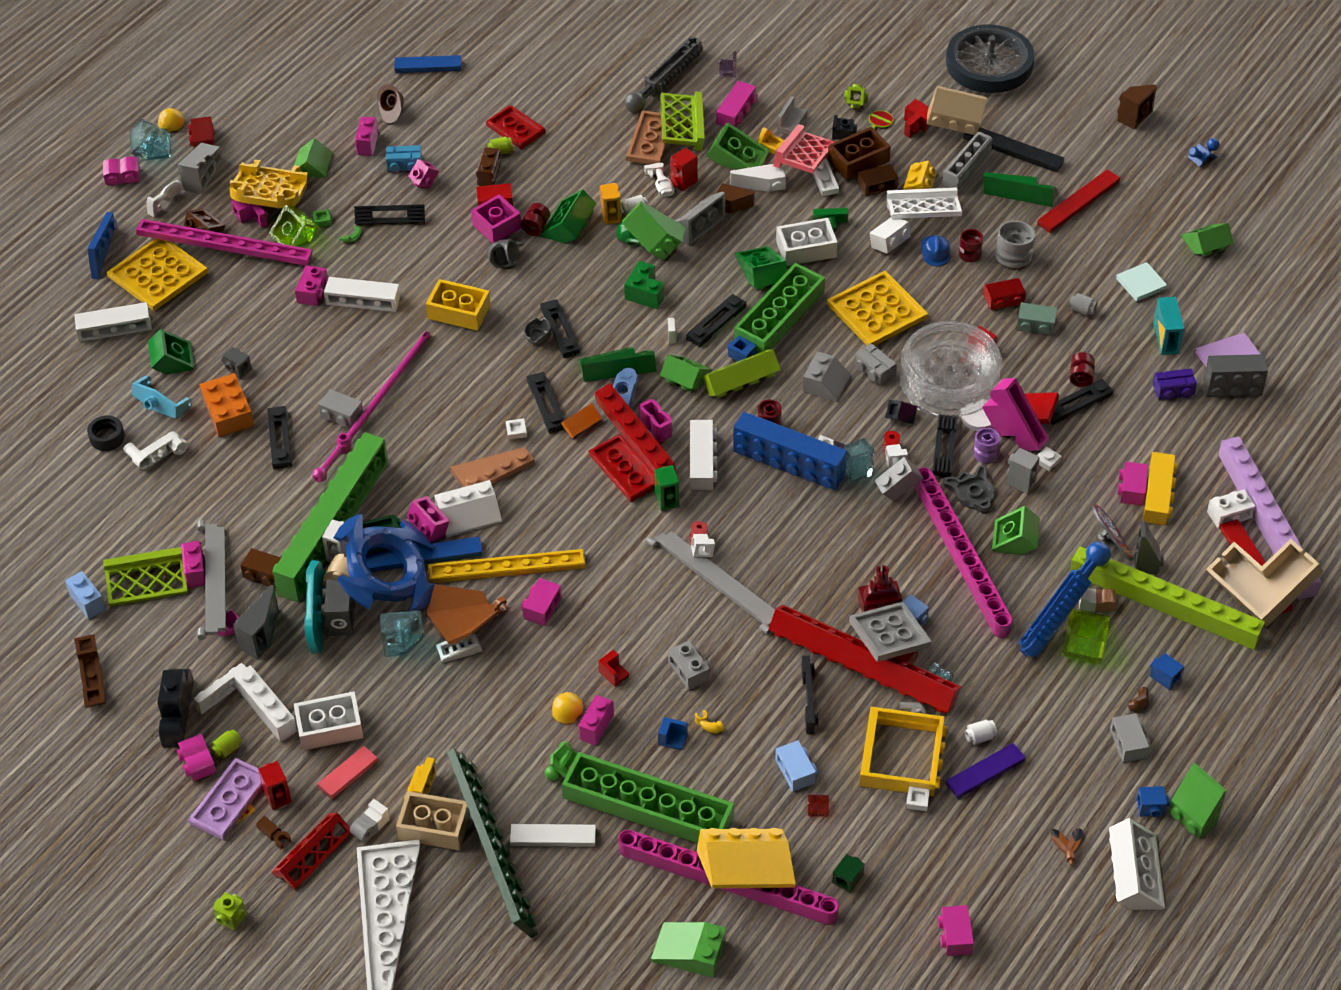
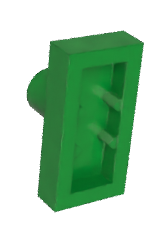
M848 208L813 209L812 220L828 218L833 232H836V223H848Z

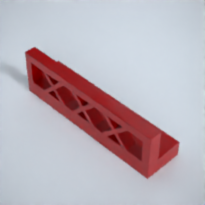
M337 812L329 813L271 872L276 878L283 877L293 890L296 889L350 835V827ZM337 823L345 830L340 837L333 836V829ZM322 839H329L326 851H319V842ZM308 853H314V863L311 866H305V856ZM293 868H300V877L294 882L288 873Z

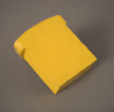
M763 127L758 143L768 148L769 152L775 155L777 149L785 140L773 135L769 129Z

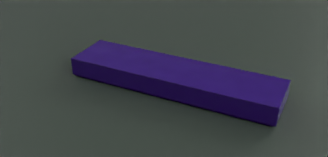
M1012 743L947 779L946 785L956 798L959 799L1025 762L1026 757Z

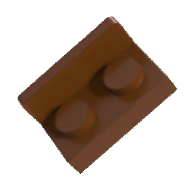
M203 208L190 210L186 213L185 227L213 232L224 231L225 225Z

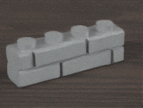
M977 132L943 172L942 186L944 188H957L959 191L985 160L986 156L991 153L993 138L984 133Z

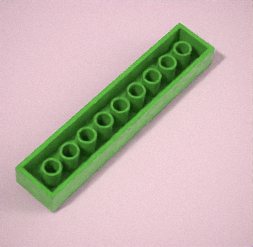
M364 432L361 438L357 439L352 452L348 453L346 461L338 468L334 479L330 480L327 490L321 494L319 502L311 509L307 520L303 521L298 534L293 536L290 546L284 550L279 563L274 565L272 574L274 575L278 596L299 603L307 590L306 570L310 562L316 560L320 561L323 565L326 561L322 536L332 520L346 522L349 518L354 517L388 465L384 438Z

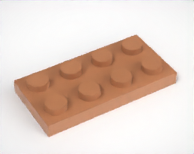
M642 110L626 155V161L649 165L661 163L667 143H662L661 113ZM670 121L666 123V124L669 125L670 127H672V126L674 125V124H673L672 122H670Z

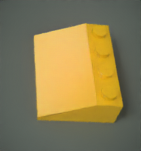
M710 828L700 830L697 853L712 888L795 887L796 883L789 844L783 829Z

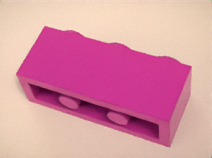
M737 81L716 111V124L723 127L727 122L734 127L741 124L745 114L749 113L751 105L757 101L756 86Z

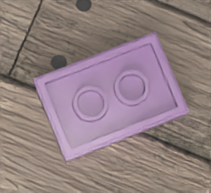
M1245 332L1198 347L1195 351L1205 367L1208 356L1260 354Z

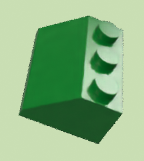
M583 189L561 200L540 235L564 244L571 240L575 241L580 236V230L586 226V220L594 213L593 209L597 203Z

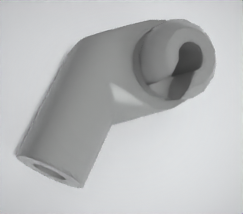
M900 702L899 710L927 714L925 708L918 702Z

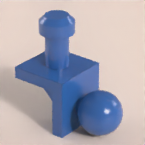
M1216 138L1208 140L1207 148L1198 143L1196 147L1189 149L1188 157L1198 166L1202 167L1209 157L1214 159L1218 157L1211 151H1216L1220 143Z

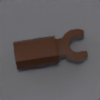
M266 816L257 822V829L270 840L275 841L277 848H283L280 842L282 839L291 842L289 833L281 831Z

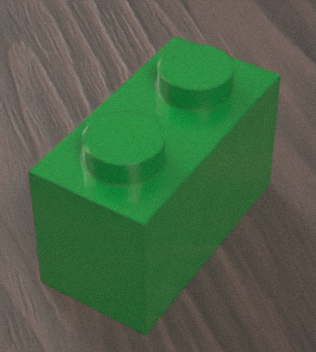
M673 465L654 469L655 495L661 511L680 507L679 481Z

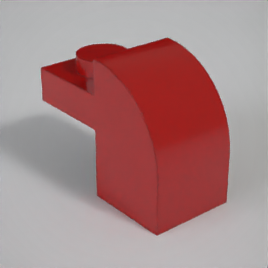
M914 99L905 107L904 120L906 122L904 135L909 138L913 134L918 133L920 129L926 132L929 128V124H927L928 106L917 99Z

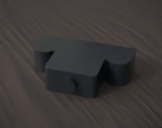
M169 669L162 672L158 695V707L161 714L159 737L162 748H179L178 743L184 741L194 683L191 669Z

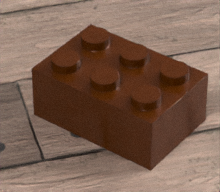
M871 126L828 145V161L846 180L858 176V172L864 169L876 168L879 165L890 162L891 146Z

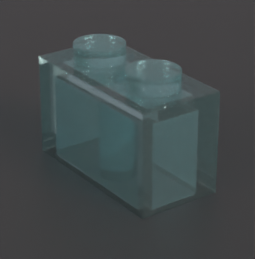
M865 438L844 445V449L847 450L846 476L850 482L853 483L871 476L872 467L874 466L873 455L875 454L873 446L868 444Z

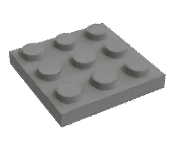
M904 602L851 615L849 618L850 624L877 662L931 647L932 641Z

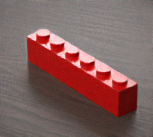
M609 383L596 391L597 405L648 467L654 472V469L673 465L676 473L674 461L615 388Z

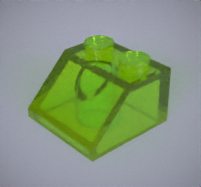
M285 205L269 234L280 244L302 247L312 241L320 227L300 208Z

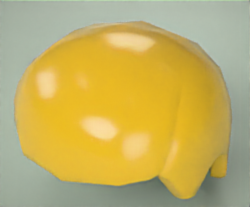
M174 108L164 109L158 119L160 130L166 129L168 132L181 129L185 122L184 115Z
M564 692L555 698L552 706V715L558 722L564 724L575 723L578 716L582 715L583 701L577 694Z

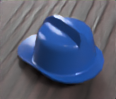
M932 235L922 240V257L927 264L943 266L950 260V245L944 237Z

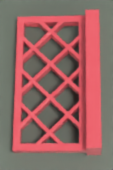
M798 124L777 149L773 166L780 168L785 164L813 174L828 155V145L834 143V141L804 132L805 126Z

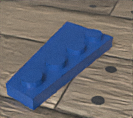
M106 212L87 248L92 279H99L114 230L117 228V220L114 219L113 212Z

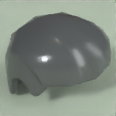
M535 317L524 327V337L532 344L539 345L545 343L551 336V325L545 317L543 319Z

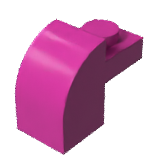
M234 199L231 200L233 213L241 223L254 218L261 228L268 225V213L265 206L242 203Z

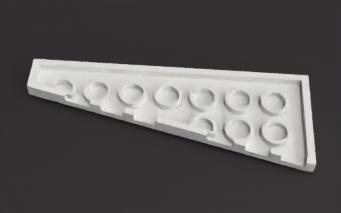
M419 840L357 847L367 990H393L420 851Z

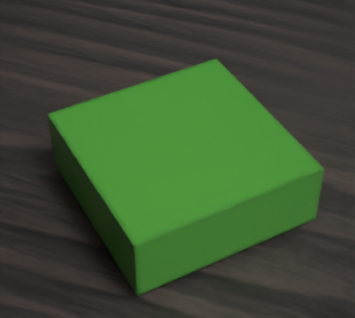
M330 209L312 212L315 228L332 226Z

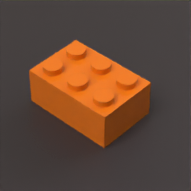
M235 373L199 384L202 399L218 437L254 426L251 409Z

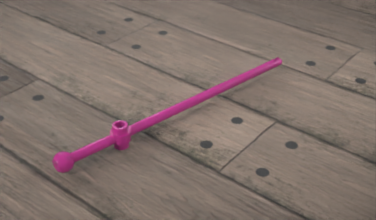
M425 331L348 433H340L338 435L335 450L321 468H316L313 471L312 477L316 482H324L327 478V471L340 454L350 452L352 438L429 339L430 332L427 333Z

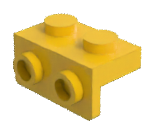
M929 160L917 162L910 166L903 187L904 190L931 189L933 187L936 169Z

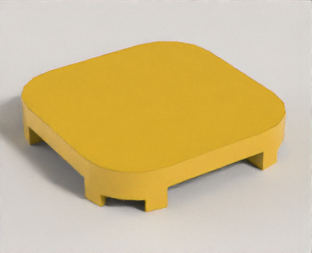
M254 160L253 164L242 162L239 165L237 176L234 180H230V197L235 201L275 208L293 207L299 203L307 188V172L301 171V166L294 165L290 171L261 166V160Z

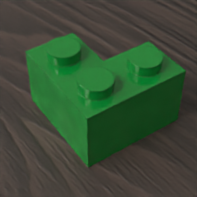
M638 261L624 284L625 300L658 310L665 298L664 282L656 280L655 265Z

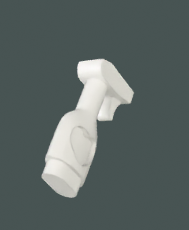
M655 163L644 166L645 175H650L651 178H653V175H657L658 179L655 185L658 193L662 197L672 196L675 188L671 180L663 174L664 164Z
M176 180L167 185L155 198L147 197V213L155 217L158 209L161 208L158 204L163 200L168 201L182 190L180 181Z

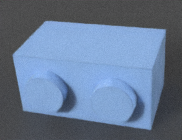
M83 571L65 580L69 595L88 619L106 610L102 595Z
M799 740L776 748L775 760L792 792L815 784L816 775L818 774L815 764L811 763L808 759L807 749L801 746Z

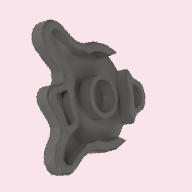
M980 465L974 475H970L967 471H962L956 478L946 477L944 479V486L955 493L960 504L981 512L990 510L994 498V487L987 479L988 468L986 466Z

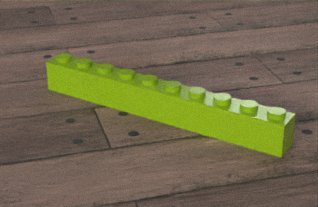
M1079 546L1071 560L1070 572L1071 570H1079L1087 560L1086 548ZM1110 559L1103 566H1097L1088 577L1092 584L1104 589H1113L1121 596L1255 650L1262 636L1265 621L1113 559Z

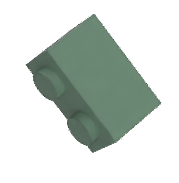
M1021 302L1017 331L1053 336L1057 307Z

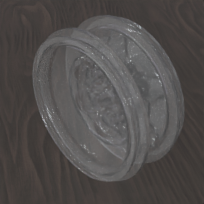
M959 321L935 322L917 330L905 343L901 354L900 385L912 405L918 406L917 409L936 418H939V413L941 416L943 414L945 416L947 414L949 416L954 415L953 417L958 415L957 419H961L962 416L971 415L982 410L983 405L991 398L990 392L1000 382L1002 357L994 340L980 328Z

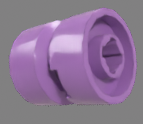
M982 428L976 433L973 454L975 459L981 463H992L998 457L1000 435L995 429Z

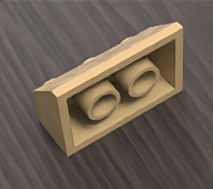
M937 86L928 108L927 124L975 135L982 121L987 97Z

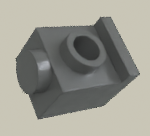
M234 347L225 352L221 358V361L225 363V368L229 372H234L238 379H241L252 369L249 355Z

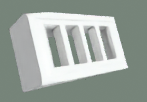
M475 633L453 645L448 644L447 641L436 645L443 663L482 652ZM446 648L449 649V652H450L449 654H446V652H445V649H446Z

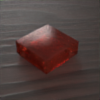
M808 794L807 816L828 817L829 795Z

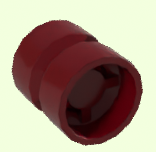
M541 203L531 204L520 223L522 230L531 236L540 235L551 216L549 209Z
M966 229L961 233L959 257L965 262L972 263L981 258L983 234L979 230Z
M1086 352L1073 355L1071 358L1069 380L1074 386L1086 387L1093 383L1094 356Z
M771 399L764 400L758 405L757 416L781 425V404Z

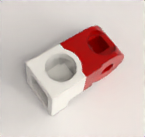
M887 431L884 434L883 449L888 468H891L903 457L908 458V453L906 449H901L899 433Z
M695 521L691 525L689 540L693 557H713L715 542L714 539H708V526L701 521Z

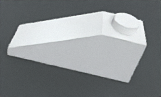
M773 164L730 171V185L771 192L785 189L786 176L782 166L777 168Z

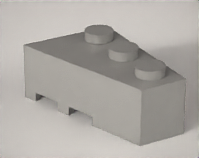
M200 143L178 164L183 190L203 193L222 161L219 146Z

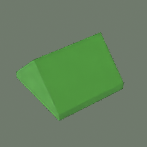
M313 138L299 149L294 165L301 166L300 170L307 172L309 177L326 178L333 152Z

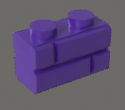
M1192 368L1155 373L1153 387L1158 399L1170 400L1174 397H1190L1195 395L1197 382Z

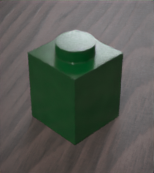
M846 853L833 871L832 883L851 893L864 875L865 863L859 858L852 857Z

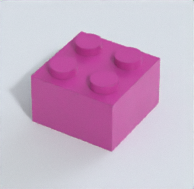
M500 194L471 210L473 226L492 243L502 240L521 229L520 212Z

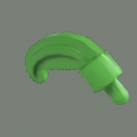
M355 226V231L351 236L339 237V240L344 241V243L356 241L361 235V228Z

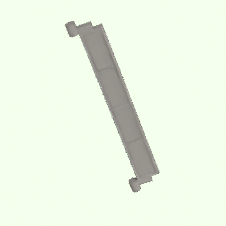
M199 520L197 523L198 531H205L206 628H198L197 638L204 640L206 635H218V632L226 631L225 527H217V524H205L204 520Z
M672 531L667 535L662 532L655 539L651 536L646 539V543L651 547L655 548L657 545H660L760 621L762 624L759 626V629L768 635L771 632L768 629L775 609L708 558L693 557L691 546Z

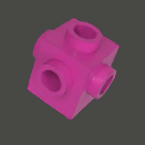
M418 159L408 177L413 180L415 186L430 188L440 171L430 162Z

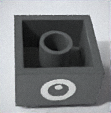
M327 580L326 588H323L325 604L321 605V614L324 616V628L328 629L329 636L353 635L355 601L345 592L338 580Z

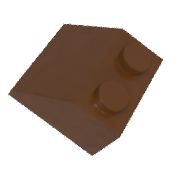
M1130 86L1126 91H1123L1119 97L1120 106L1117 110V121L1132 129L1141 124L1153 112L1157 86Z

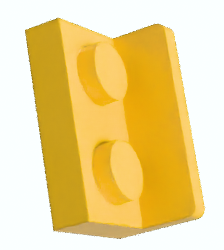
M427 757L424 764L416 767L407 791L429 794L437 774L435 758Z

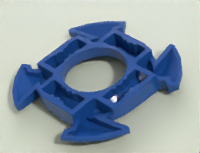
M358 514L344 522L333 537V539L339 542L342 540L347 542L345 547L350 577L339 576L338 582L350 597L367 609H370L374 600L399 602L412 597L411 613L413 608L418 612L430 603L435 583L430 584L427 582L423 555L420 548L432 551L434 547L418 528L404 519L400 523L401 528L374 526L363 529V515ZM376 547L387 548L399 556L404 565L403 578L397 582H385L376 578L367 567V552Z

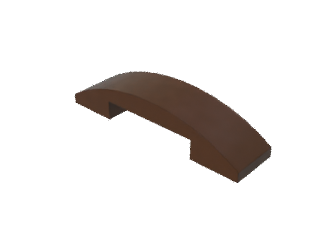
M95 635L74 638L85 708L106 704Z

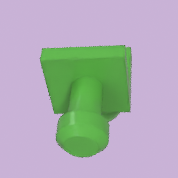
M561 742L559 748L550 755V766L545 769V777L548 780L555 781L559 778L560 774L566 777L568 768L578 753L569 742Z

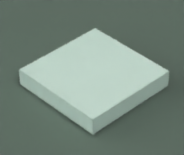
M1147 262L1119 273L1116 277L1136 302L1167 289V284Z

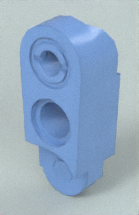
M625 368L619 374L617 373L613 387L632 409L638 375L634 369Z

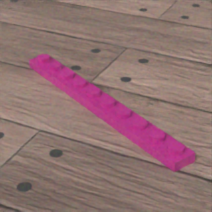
M141 219L136 229V235L299 265L308 266L312 257V249Z

